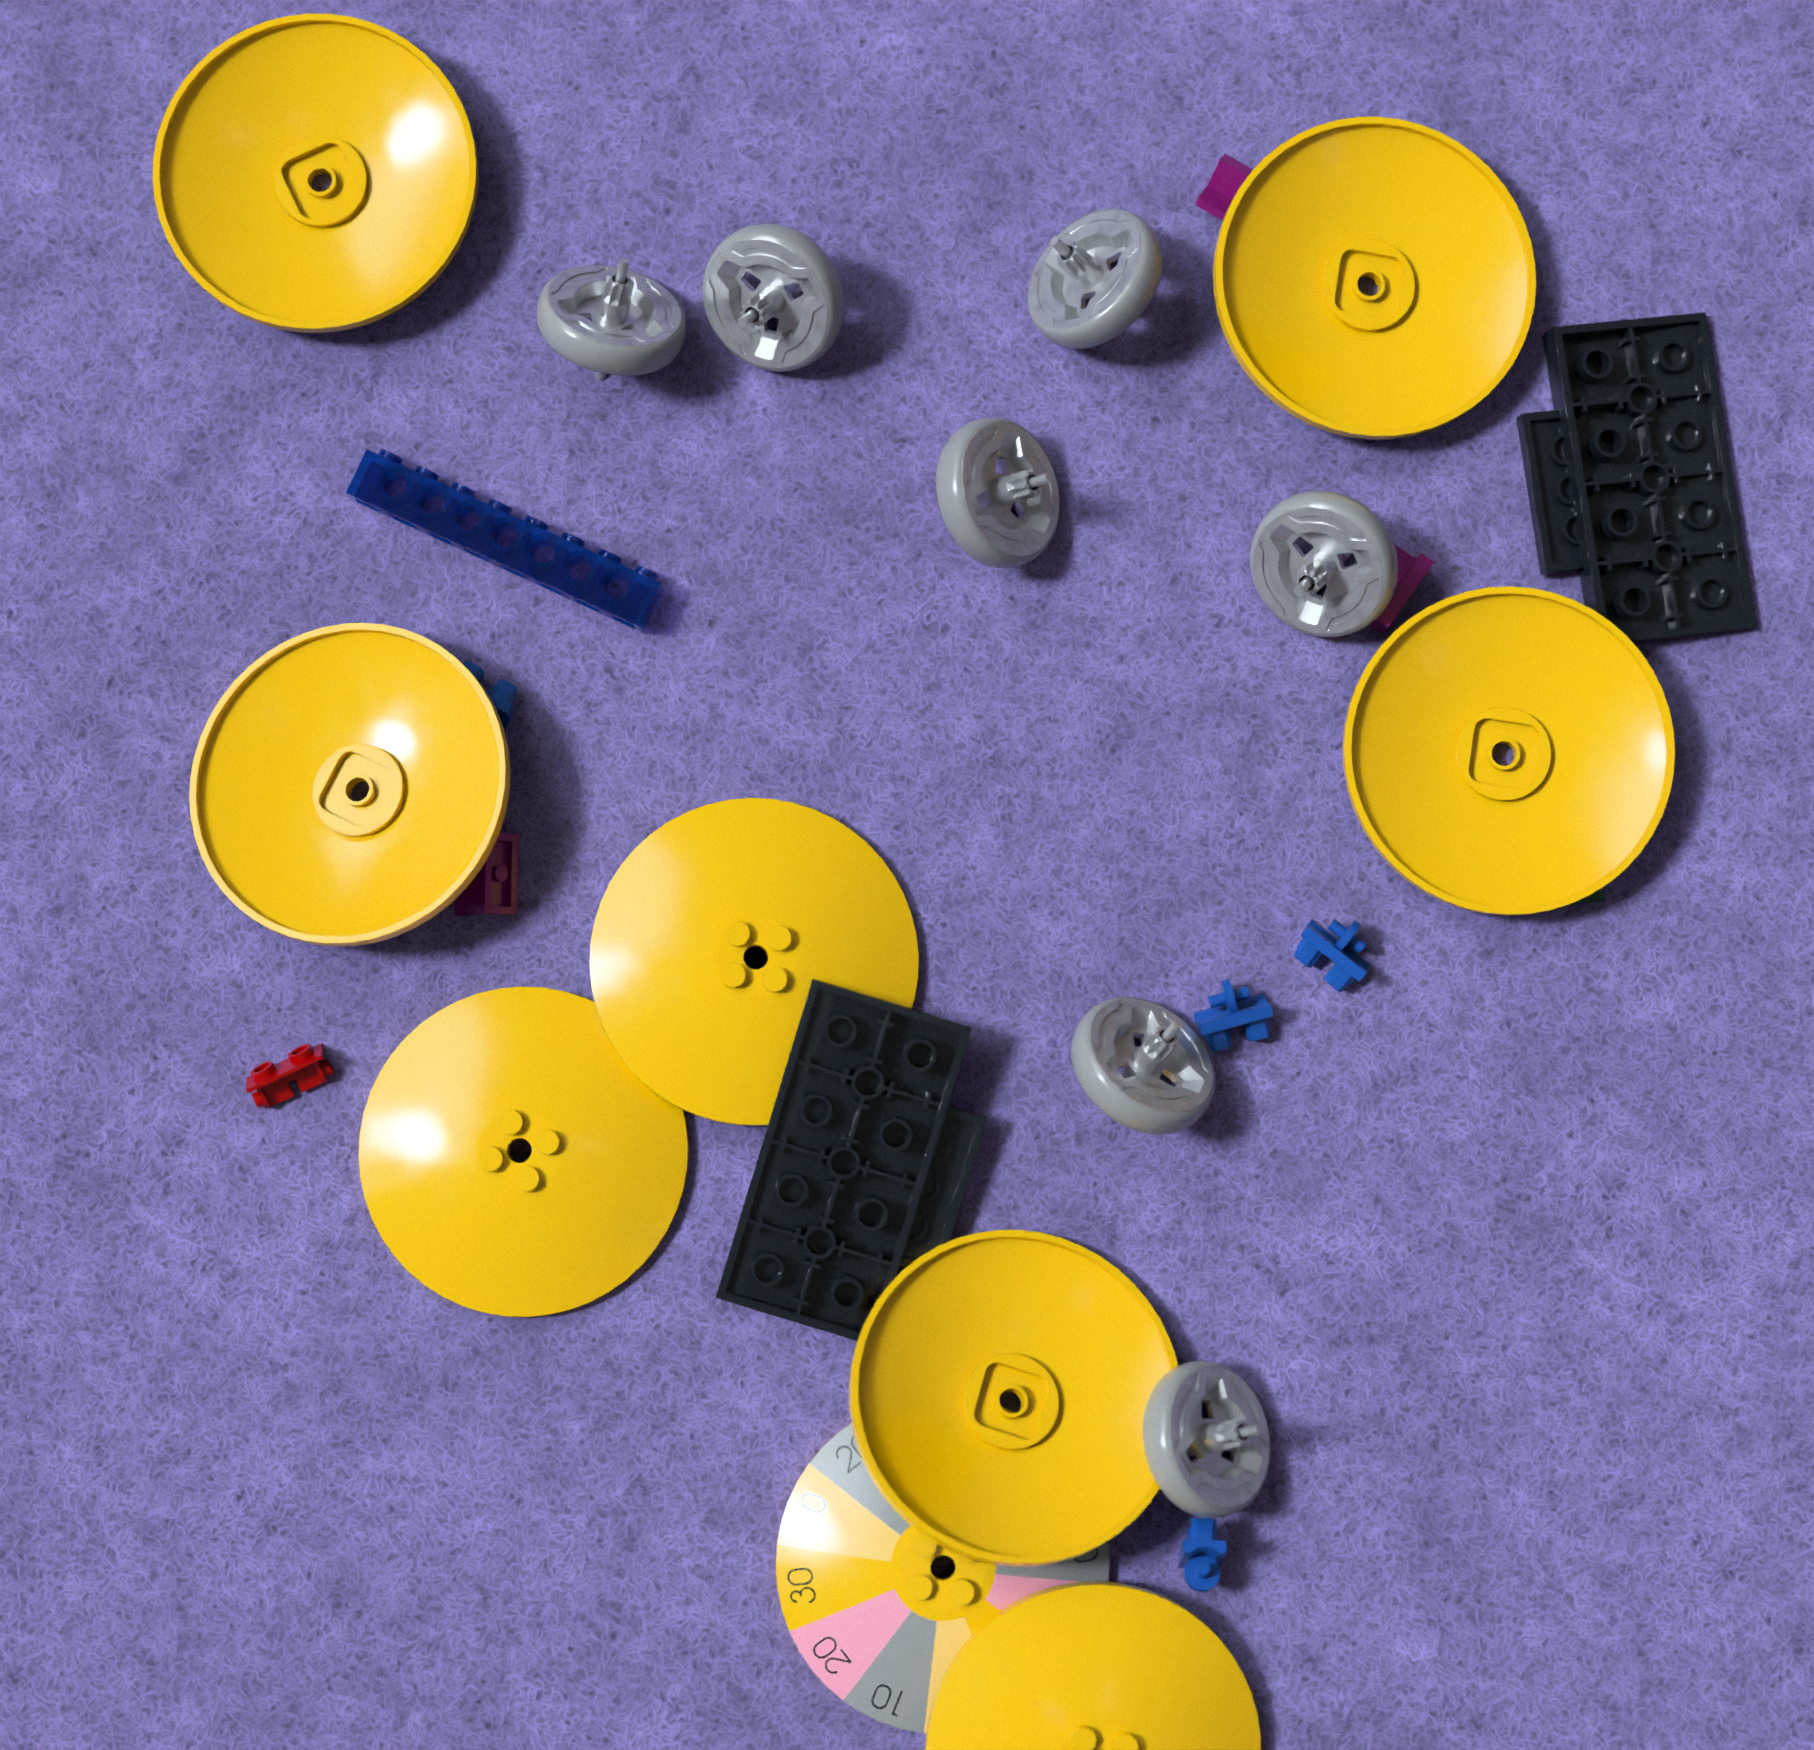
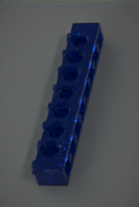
M366 449L346 491V494L352 501L644 633L664 590L662 584L657 581L659 576L656 573L638 565L635 570L627 568L620 564L622 559L607 550L600 549L597 554L583 548L585 542L572 534L563 532L562 536L559 537L547 531L549 526L546 523L527 515L525 520L517 518L510 514L512 509L497 500L490 499L488 504L474 498L476 493L462 484L454 482L452 487L440 483L437 481L439 475L422 466H417L415 471L401 465L402 458L387 450L380 449L379 454ZM394 481H407V489L402 495L393 497L388 494L389 486ZM434 496L444 498V505L440 511L436 513L425 512V504L428 499ZM469 513L481 515L480 523L476 528L472 530L461 528V521L465 515ZM508 529L515 530L518 535L514 544L508 547H502L497 544V539L501 532ZM542 546H550L554 549L553 558L543 564L535 562L534 554L536 550ZM578 563H587L591 566L589 576L583 580H574L570 577L572 567ZM616 579H622L628 583L627 591L620 597H612L607 594L609 583Z

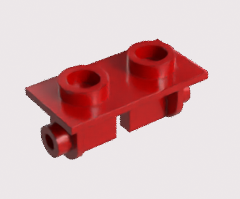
M322 1043L311 1047L310 1044L301 1045L288 1054L289 1058L274 1065L272 1061H268L255 1067L250 1072L251 1076L247 1077L246 1091L250 1093L257 1090L252 1093L257 1107L266 1106L270 1108L293 1097L294 1092L289 1084L293 1080L297 1082L301 1092L329 1081L328 1076L334 1074V1070L328 1059L320 1061L323 1059Z

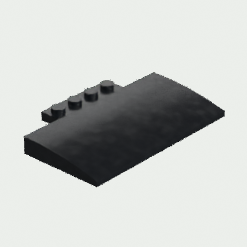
M1706 312L1552 327L1542 337L1554 410L1523 413L1516 417L1540 575L1579 571L1584 605L1611 621L1628 636L1634 645L1756 628Z
M812 979L716 1294L717 1299L852 1340H858L870 1311L887 1286L896 1278L899 1266L907 1267L920 1256L950 1241L987 1120L986 1116L949 1105L972 1026Z

